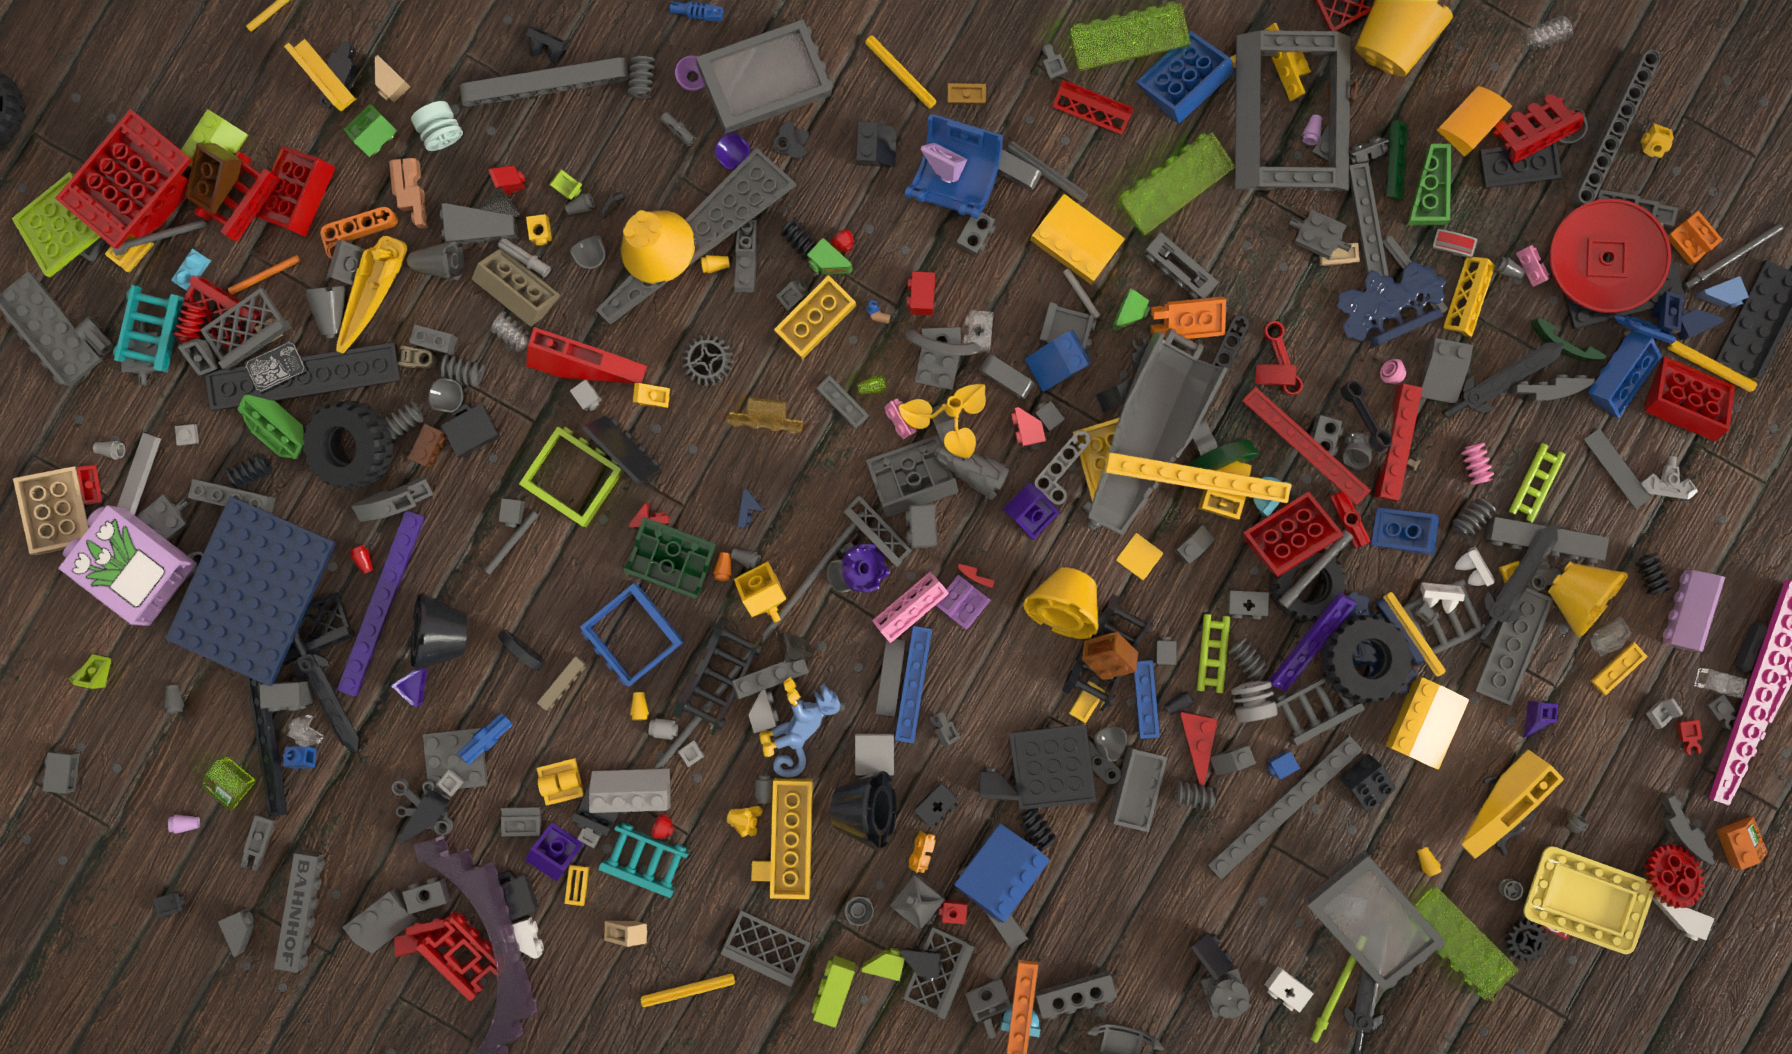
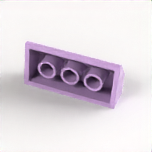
M1684 570V573L1680 576L1679 590L1674 596L1675 603L1673 609L1668 615L1669 623L1663 632L1664 639L1662 643L1683 650L1703 652L1725 577L1695 570Z

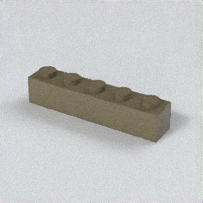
M575 656L537 704L546 711L551 710L555 706V701H559L562 698L564 690L567 691L570 688L569 684L578 678V673L584 671L587 663L578 656Z

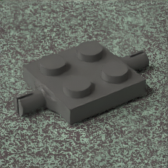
M1311 210L1307 219L1303 222L1292 218L1289 223L1290 226L1299 229L1294 244L1328 260L1337 248L1349 252L1352 246L1342 241V234L1347 225L1317 211Z
M137 320V332L156 337L161 335L158 332H146L145 322ZM130 338L128 350L154 356L157 354L158 347L157 344ZM126 357L125 363L121 362L123 373L138 374V385L140 386L147 385V374L159 371L153 369L154 365L152 363Z
M163 494L136 517L167 541H170L189 525L183 516L182 510L190 502L183 498L179 503L174 504L167 495Z

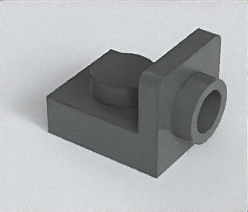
M795 280L790 282L776 297L786 310L789 311L810 293L804 282Z

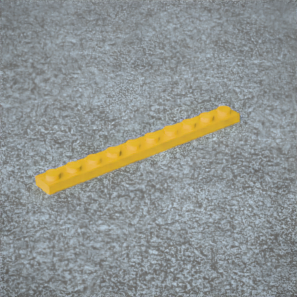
M1107 452L1104 472L1284 503H1288L1291 484L1110 452Z

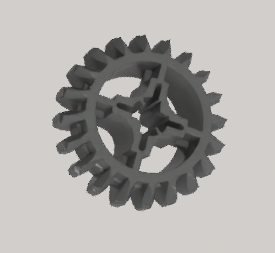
M707 334L706 340H704L703 335H700L699 342L695 338L692 339L695 343L693 346L687 343V346L690 348L689 351L683 350V353L688 355V357L681 358L682 361L687 362L682 367L684 369L689 368L685 374L687 376L692 374L691 381L698 378V385L704 380V385L708 386L709 380H711L712 385L715 386V379L722 383L723 380L720 376L722 374L726 378L729 376L725 370L732 371V368L727 366V364L734 363L732 359H728V357L733 356V353L726 352L730 347L729 345L722 347L725 341L722 339L718 342V336H714L713 340H711V335ZM707 346L717 347L721 354H710ZM701 348V356L693 361L695 352ZM706 354L709 356L710 359H712V361H710L711 363L709 364V366L705 362H703V359L705 360ZM723 359L722 366L714 373V365ZM694 367H706L708 375L697 373Z

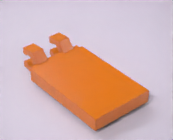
M1215 297L1167 302V304H1164V307H1151L1153 319H1164V325H1151V333H1164L1166 335L1168 329L1172 328L1176 330L1177 334L1186 339L1225 335L1226 298Z

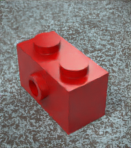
M912 271V278H908V290H911V296H907L906 308H910V314L933 316L935 273Z

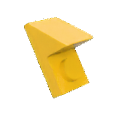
M635 383L633 402L644 406L667 408L670 388Z

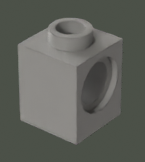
M584 380L570 390L585 411L596 409L600 405L599 402L602 401L587 380Z

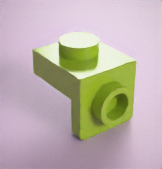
M561 169L549 184L570 200L576 198L582 190L580 189L582 184Z

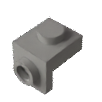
M1673 698L1658 701L1646 713L1656 729L1663 728L1672 718L1680 717L1683 714Z

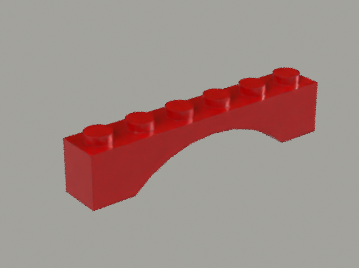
M1401 384L1396 388L1393 402L1392 445L1388 447L1386 458L1377 480L1374 498L1392 502L1400 500L1422 387Z

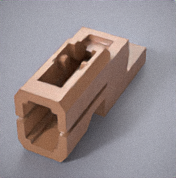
M416 158L403 159V163L401 159L389 161L392 194L397 197L398 208L402 211H413L411 212L412 222L420 229L428 228L424 190L417 186V181L421 178L420 162Z

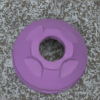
M697 56L682 58L675 68L678 84L688 91H698L705 87L696 65ZM694 72L698 75V80L690 82L687 79V75Z

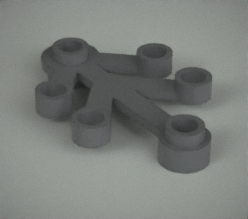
M399 778L392 784L391 789L394 794L398 796L405 795L417 807L419 806L422 799L409 788V783L406 779ZM426 780L422 785L424 796L429 789L433 791L436 787L433 780ZM426 784H430L432 788H427ZM447 793L440 794L441 796L450 800V797ZM401 804L396 809V814L399 817L413 816L417 808H409L406 804ZM400 809H404L405 813H402ZM446 813L443 819L439 817L437 822L427 829H434L439 835H447L453 829V822L447 817Z

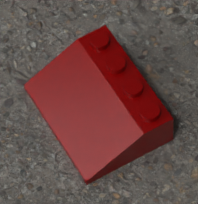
M281 146L271 173L281 180L255 217L306 237L335 167L320 158Z
M1664 356L1647 395L1644 412L1716 441L1730 429L1735 386Z
M1309 491L1244 532L1246 544L1277 577L1343 536L1342 531Z

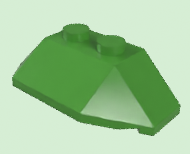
M244 395L238 411L242 414L250 432L279 457L298 458L304 446L303 425L274 400Z

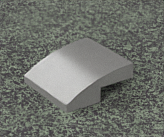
M855 734V775H869L876 771H886L889 775H894V734Z

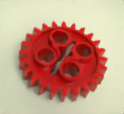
M1675 844L1663 845L1650 852L1651 857L1646 858L1650 864L1644 865L1649 872L1644 873V875L1649 877L1646 883L1652 885L1649 890H1655L1656 892L1654 897H1661L1660 903L1667 902V907L1674 906V909L1687 908L1695 905L1696 901H1700L1698 896L1704 894L1700 889L1705 888L1701 881L1705 880V878L1700 876L1703 870L1697 867L1700 862L1693 861L1695 855L1688 856V850L1683 851L1682 846L1676 847Z

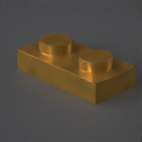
M948 83L947 104L985 105L986 84Z

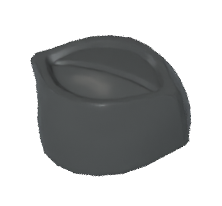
M869 896L854 897L845 906V916L850 925H865L873 917L874 910Z

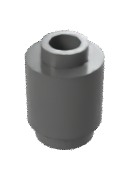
M760 774L759 778H755V798H757V803H772L774 778H771L769 774Z

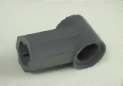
M87 316L74 328L75 333L87 341L99 355L103 356L113 349L114 343L103 333L101 325L92 317Z

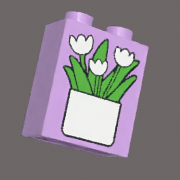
M109 505L100 507L88 518L87 524L90 528L84 536L74 539L64 549L63 556L66 559L59 569L131 625L150 626L197 563L127 509Z

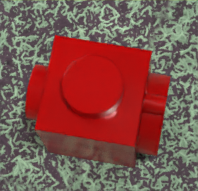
M945 899L943 905L939 906V916L942 917V922L966 924L967 902Z

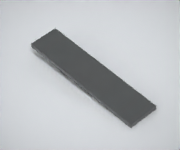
M1600 428L1583 439L1634 509L1639 508L1651 499L1650 495L1642 487L1641 483Z

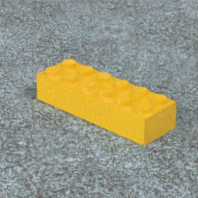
M774 778L770 898L809 899L813 779Z

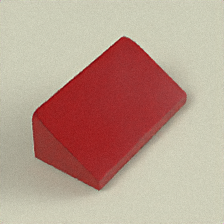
M96 465L76 467L84 506L102 503Z

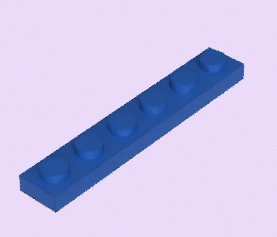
M913 626L896 729V741L914 743L932 633L930 628Z

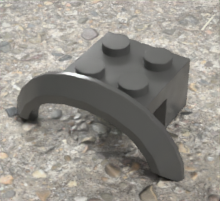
M909 330L905 333L906 338L910 342L922 347L915 382L953 390L960 355L975 354L981 348L975 342L951 344L936 341L922 336L916 330Z
M1101 1023L1089 1028L1087 1034L1094 1036L1103 1032L1098 1054H1139L1142 1040L1150 1044L1154 1049L1164 1050L1158 1039L1154 1036L1124 1025Z

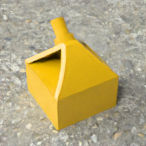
M768 561L734 579L742 602L752 617L767 612L774 623L781 620L777 613V606L785 601L786 597Z

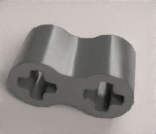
M1204 417L1192 438L1193 446L1199 457L1218 448L1217 442Z

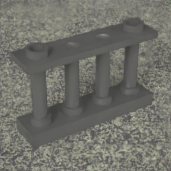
M1326 674L1287 695L1283 693L1274 698L1276 708L1281 706L1294 731L1289 739L1296 746L1365 710L1362 703L1348 700L1339 693L1344 702V708L1339 711L1334 710L1321 685L1326 682L1324 678ZM1313 688L1327 711V717L1322 720L1317 718L1304 694ZM1297 697L1310 720V726L1305 729L1300 727L1287 703Z

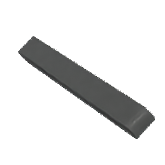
M1648 50L1636 59L1571 196L1573 206L1579 208L1584 204H1589L1596 198L1660 62V55L1657 51ZM1637 75L1642 78V81L1637 78ZM1629 92L1634 95V98L1630 97ZM1621 109L1626 112V115L1622 114ZM1613 126L1618 129V133L1614 131ZM1605 143L1610 146V150L1605 147ZM1597 160L1602 163V167L1597 164ZM1589 177L1593 179L1594 184L1590 183ZM1581 194L1585 196V201L1582 200Z
M613 58L460 84L459 88L462 105L470 107L623 82L629 79L626 58Z

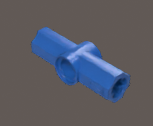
M500 713L487 726L478 730L457 754L469 765L481 753L489 750L498 741V738L512 726V723L506 716Z

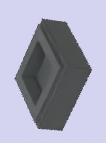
M991 1017L984 1019L983 1022L988 1038H996Z

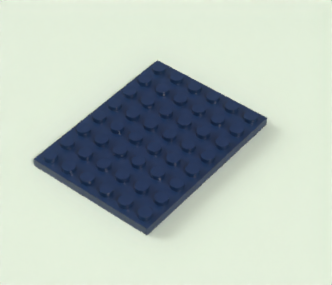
M229 496L165 640L265 685L273 686L337 542Z

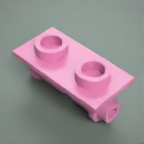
M1531 245L1516 254L1534 287L1550 279L1548 276L1550 274L1543 263L1539 264L1538 261L1541 258L1536 250L1537 248Z
M897 398L894 401H890L884 408L887 417L894 423L897 434L904 440L909 435L916 433L917 430L909 426L902 419L899 405L903 403Z

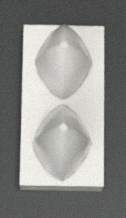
M1476 546L1468 549V553L1464 554L1456 563L1455 569L1458 570L1477 568L1470 575L1468 584L1474 586L1486 584L1489 586L1495 582Z
M1421 583L1420 590L1423 594V601L1427 602L1429 608L1433 607L1439 599H1442L1443 608L1449 614L1455 609L1459 601L1464 600L1465 594L1461 586Z

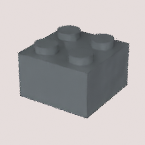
M308 681L274 682L273 686L260 685V708H268V711L300 710L306 708L308 704H313V690Z

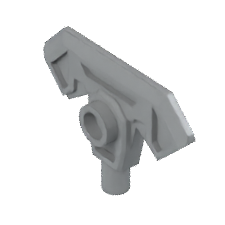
M1669 456L1668 465L1664 466L1661 479L1652 473L1641 482L1642 487L1648 494L1687 500L1695 495L1698 490L1689 479L1680 482L1679 467L1676 466L1677 457Z

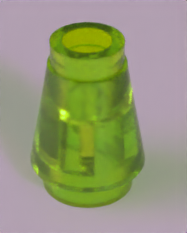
M878 374L858 384L860 395L882 393L883 390L887 389L884 376Z

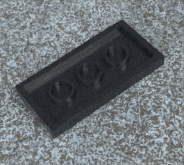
M1557 142L1516 163L1510 160L1511 149L1506 150L1505 147L1484 149L1478 152L1484 189L1562 178Z

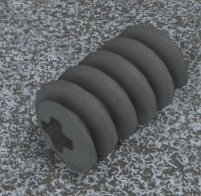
M636 56L630 59L632 65L629 69L632 73L629 74V79H631L628 82L629 87H631L627 91L629 95L639 99L651 98L646 93L652 92V89L647 87V85L653 84V81L649 80L648 77H653L654 74L648 72V70L654 69V66L649 64V62L655 61L654 58Z
M445 354L441 363L442 378L449 377V379L457 380L459 383L464 382L466 385L471 383L473 387H477L480 384L484 375V365L478 369V363L475 362L473 367H471V361L469 360L464 365L462 358L457 363L456 357L453 356L449 360L448 354Z
M411 401L412 407H409L407 404L404 405L406 411L399 408V415L392 412L393 419L385 417L388 424L387 428L392 434V439L395 440L398 438V435H403L404 430L410 431L411 426L416 427L417 422H424L420 409L413 401Z
M1476 498L1475 503H1471L1469 508L1464 510V514H1459L1458 519L1453 520V525L1463 538L1469 540L1468 533L1475 535L1473 528L1480 530L1481 527L1478 523L1480 522L1485 525L1484 517L1491 519L1490 512L1497 514V511L1486 500Z
M1245 636L1231 646L1228 654L1235 653L1233 661L1240 659L1237 666L1244 665L1245 668L1242 672H1250L1247 679L1257 678L1269 669V666H1264L1265 661L1259 660L1260 654H1254L1256 649L1254 647L1250 648L1251 642H1245L1247 638Z
M1178 780L1174 797L1177 799L1179 806L1182 801H1185L1186 807L1192 802L1193 808H1196L1199 803L1201 810L1204 809L1205 805H1208V811H1211L1217 799V787L1213 790L1211 786H1207L1205 789L1204 785H1199L1197 788L1195 783L1190 786L1188 782H1184L1182 785V782Z

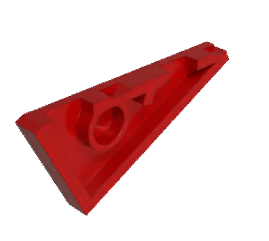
M1180 712L1179 715L1183 723L1185 737L1188 741V748L1194 763L1196 777L1199 785L1205 786L1217 719Z

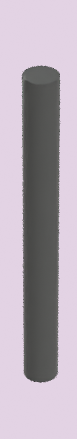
M535 511L528 515L484 569L488 574L494 571L538 517Z

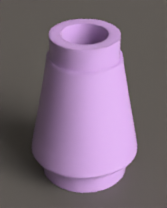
M1311 116L1302 133V141L1305 144L1316 145L1321 140V116Z
M175 814L169 817L168 820L169 832H174V834L200 827L199 817Z

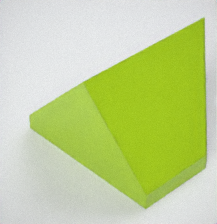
M92 654L88 661L68 680L73 685L90 689L105 687L111 658Z

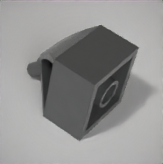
M913 872L892 898L890 906L921 930L945 899L942 893L917 873Z

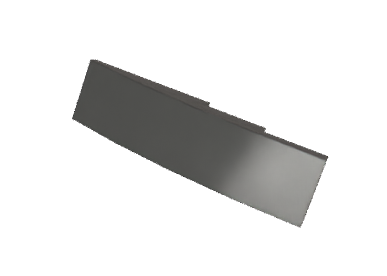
M1601 189L1597 199H1621L1635 203L1649 211L1659 222L1664 223L1663 226L1670 228L1674 227L1679 209L1678 207L1661 205L1657 201L1640 199V196Z

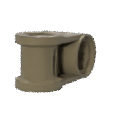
M400 346L401 357L397 365L432 369L437 365L438 358L434 353L424 349ZM429 355V361L424 364V357Z

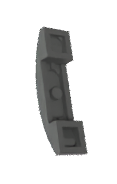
M886 638L876 714L895 717L905 640L895 639L890 643Z

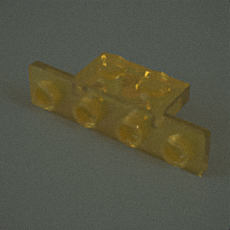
M754 397L748 398L747 415L728 413L726 423H731L733 426L747 425L755 429L764 427L772 431L781 429L788 430L790 433L802 432L804 427V421L785 419L787 401Z

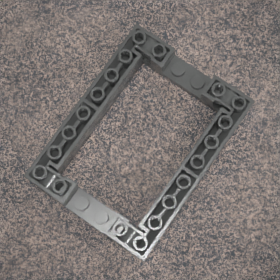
M1260 30L1237 35L1235 190L1310 188V191H1349L1350 36L1337 31ZM1277 52L1311 53V57L1332 55L1330 57L1329 168L1260 167L1261 54L1262 56H1274Z

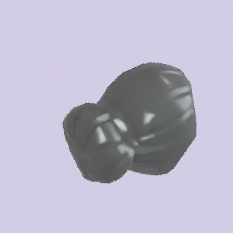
M1359 432L1347 435L1345 437L1346 447L1343 451V462L1355 470H1363L1372 460L1369 436Z

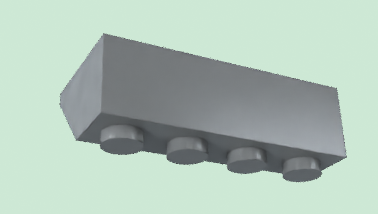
M670 768L592 771L589 790L590 813L664 811L671 807Z

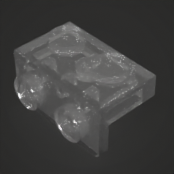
M311 715L293 719L288 727L290 731L287 735L295 739V743L302 747L321 743L324 735L308 727L313 718Z

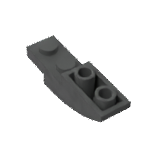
M750 220L737 230L735 292H754L757 258V220Z
M1556 375V378L1550 379L1548 382H1537L1536 385H1530V382L1521 381L1517 382V385L1510 387V394L1529 395V402L1551 401L1575 394L1594 383V379H1587V375H1576L1575 378H1568V375Z
M425 476L392 491H388V489L383 490L351 506L360 522L370 521L416 507V502L434 494Z
M1668 793L1659 796L1667 812L1666 815L1661 816V819L1673 838L1685 850H1688L1691 855H1695V858L1711 865L1715 864L1712 858L1714 856L1713 852L1706 845L1703 831L1698 827L1689 825L1690 821L1681 809L1682 804L1679 798Z

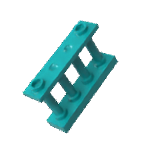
M131 285V289L127 291L126 295L128 302L118 345L115 346L113 351L114 360L125 363L126 357L152 363L154 370L168 372L176 338L173 332H177L178 328L175 325L179 324L178 317L181 316L180 310L183 308L182 303H184L185 298L171 294L170 298L163 299L141 294L142 288ZM139 301L166 307V316L160 318L138 313ZM138 320L160 325L163 328L162 333L159 337L132 331L134 321ZM130 338L157 344V354L153 356L128 350Z
M622 822V824L616 825L614 830L620 832L611 858H608V860L604 859L599 870L671 898L676 887L672 886L671 881L681 856L687 858L690 851L686 850L687 847L681 844L672 845L660 839H654L650 835L632 829L633 826L628 823ZM629 835L638 839L628 866L623 867L618 865V858ZM646 842L656 846L646 873L641 874L636 872L637 869L635 868ZM664 849L674 853L664 880L658 881L654 879L653 875Z

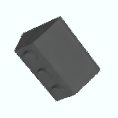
M394 888L343 926V929L355 944L373 954L419 919L416 913L408 914L404 897L397 888Z

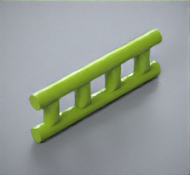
M1541 443L1508 511L1513 515H1516L1518 510L1527 514L1526 521L1529 523L1534 522L1566 455L1563 452H1558L1557 456L1546 452L1549 446ZM1542 459L1553 463L1548 473L1538 469ZM1534 476L1544 480L1540 491L1530 486ZM1526 493L1536 497L1532 508L1522 504Z
M1204 614L1197 691H1205L1206 685L1216 686L1217 693H1224L1230 628L1229 616H1223V621L1221 622L1211 621V615ZM1210 628L1222 629L1221 641L1209 640ZM1208 647L1220 648L1219 660L1207 659ZM1207 666L1218 667L1217 679L1206 678Z

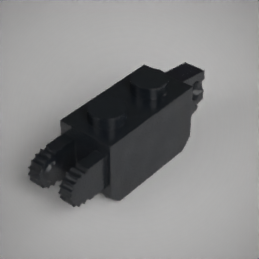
M345 41L340 44L337 53H331V56L326 60V64L350 91L358 67L353 62L356 49ZM321 91L319 104L332 109L334 105Z

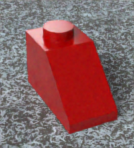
M515 166L488 170L496 189L504 196L526 188L524 185V181H526L522 170L518 171Z

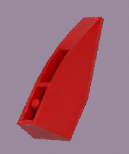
M535 327L528 344L526 366L563 379L635 384L642 383L647 369L646 365Z

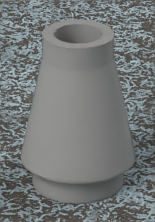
M120 441L96 442L93 445V452L116 460L124 456L125 445Z

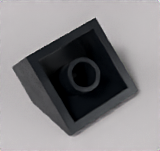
M858 122L857 166L895 167L897 129L880 123Z
M1207 932L1189 946L1211 976L1217 980L1233 966L1230 962L1233 958L1226 949L1222 951L1218 946L1221 942L1214 933L1210 935Z

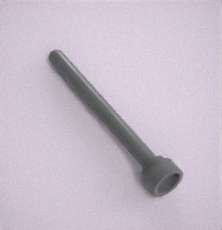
M199 220L145 235L141 238H134L124 241L118 249L113 247L112 249L115 255L118 256L125 254L128 248L206 227L207 222Z

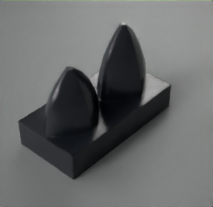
M537 27L528 28L526 35L530 37L529 49L532 57L538 55L545 44L547 45V55L550 61L556 60L564 50L568 49L569 42Z

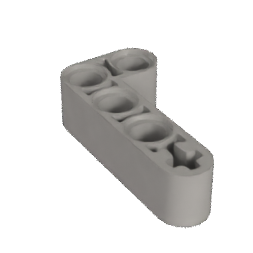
M1084 430L1077 431L1035 480L1036 488L1043 492L1054 504H1062L1067 499V492L1057 483L1058 479L1090 443V436ZM1085 434L1086 443L1081 442L1078 445L1081 449L1077 451L1070 443L1073 441L1075 444L1078 441L1077 435L1082 436ZM1067 448L1073 449L1075 453L1071 459H1067L1063 455L1064 450ZM1059 463L1062 466L1061 472L1053 473L1051 465ZM1047 478L1049 486L1046 488L1040 487L1038 484L1039 479ZM1056 490H1060L1064 493V497L1061 500H1055L1053 493Z

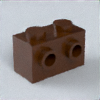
M424 424L408 459L425 467L432 468L438 460L440 449L446 443L445 433L431 425Z

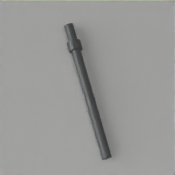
M1781 224L1775 225L1708 269L1699 271L1692 279L1684 283L1683 287L1689 290L1698 283L1702 284L1707 281L1709 276L1782 231L1783 226Z

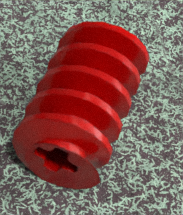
M192 302L182 303L187 310H180L185 317H178V320L183 323L175 325V327L180 329V332H173L178 337L177 340L186 343L200 337L197 332L202 327L198 324H204V320L201 317H206L207 313L203 310H208L207 307Z

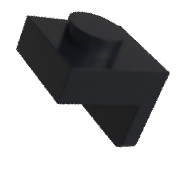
M178 892L153 899L158 918L183 911L182 906H185L183 894L178 895Z

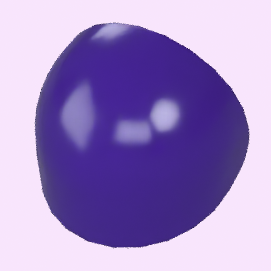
M729 133L720 138L715 146L714 153L724 167L736 169L750 155V147L739 134Z

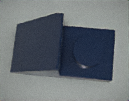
M1669 291L1663 293L1651 313L1652 317L1660 319L1659 329L1675 334L1681 332L1683 296Z
M743 489L738 527L747 529V525H751L752 514L749 511H765L751 492Z

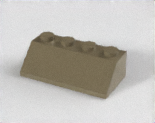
M501 248L479 262L472 276L474 282L530 327L541 320L560 297L559 293Z

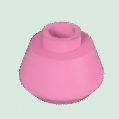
M1399 359L1387 361L1380 371L1382 381L1391 384L1402 382L1406 376L1403 362Z

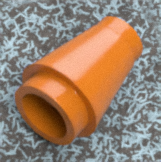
M719 553L713 571L715 580L729 581L730 577H732L730 553Z

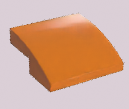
M1696 211L1667 235L1669 242L1689 266L1695 264L1703 255L1711 251L1723 240L1699 211Z

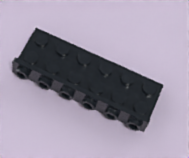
M1769 260L1763 261L1747 293L1749 297L1744 299L1714 358L1715 361L1751 380H1757L1764 376L1768 362L1775 355L1774 350L1777 344L1783 339L1785 328L1792 321V272Z

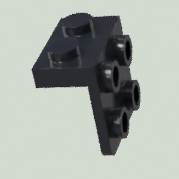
M1370 754L1339 777L1354 793L1366 811H1370L1396 789L1384 767Z
M589 785L578 811L574 813L571 821L576 822L575 825L580 828L586 829L588 827L592 829L593 833L598 836H607L611 833L619 812L590 813Z

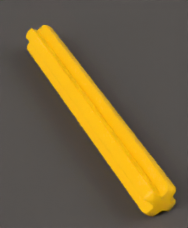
M871 35L866 39V45L931 109L936 104L933 96L874 36Z
M1677 340L1673 344L1669 343L1668 350L1749 392L1754 391L1757 386L1755 381Z
M1392 592L1386 594L1383 597L1384 600L1388 603L1434 675L1438 677L1445 673V668Z
M727 974L642 996L641 1004L642 1007H648L734 985L735 978L733 974Z

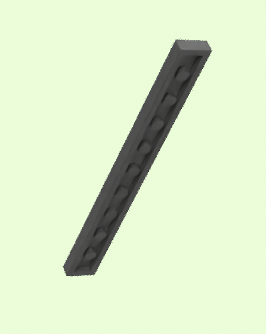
M1347 735L1209 861L1207 865L1220 879L1224 878L1363 749L1351 736Z

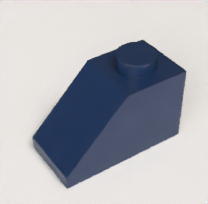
M1687 308L1682 310L1681 332H1678L1680 340L1690 338L1724 322V320L1719 316L1699 309L1689 311Z

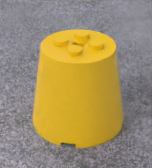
M1375 0L1355 50L1368 64L1380 68L1387 74L1404 77L1450 23L1453 14L1447 6L1442 8L1437 4L1438 0Z

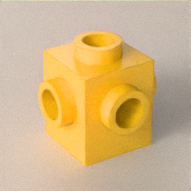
M1653 124L1649 132L1644 133L1642 136L1643 152L1650 157L1656 156L1661 158L1672 146L1674 139L1672 130Z

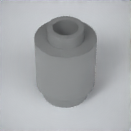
M656 718L650 721L649 735H652L654 738L672 740L674 736H677L678 725L675 724V720Z

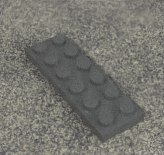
M1529 588L1525 590L1514 609L1511 610V612L1522 611V615L1519 619L1511 622H1500L1473 691L1512 706L1552 605L1553 598Z

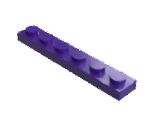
M1340 592L1270 678L1271 685L1287 691L1321 649L1332 632L1338 628L1357 603L1354 599Z

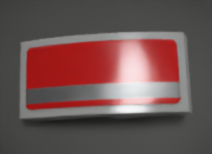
M1438 229L1433 249L1472 258L1477 239L1460 233Z

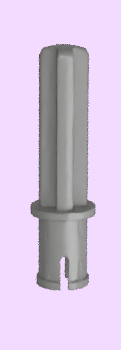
M504 238L498 243L499 248L526 264L528 269L535 270L543 277H546L550 272L551 267L541 262L536 255H530Z

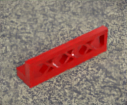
M1066 80L1062 81L1052 106L1121 135L1124 133L1134 108ZM1060 96L1069 98L1071 104L1065 106L1058 103ZM1085 104L1089 111L1082 113L1078 111L1076 105ZM1100 110L1104 112L1106 118L1097 119L1094 112ZM1120 118L1124 120L1122 127L1115 126L1112 119Z

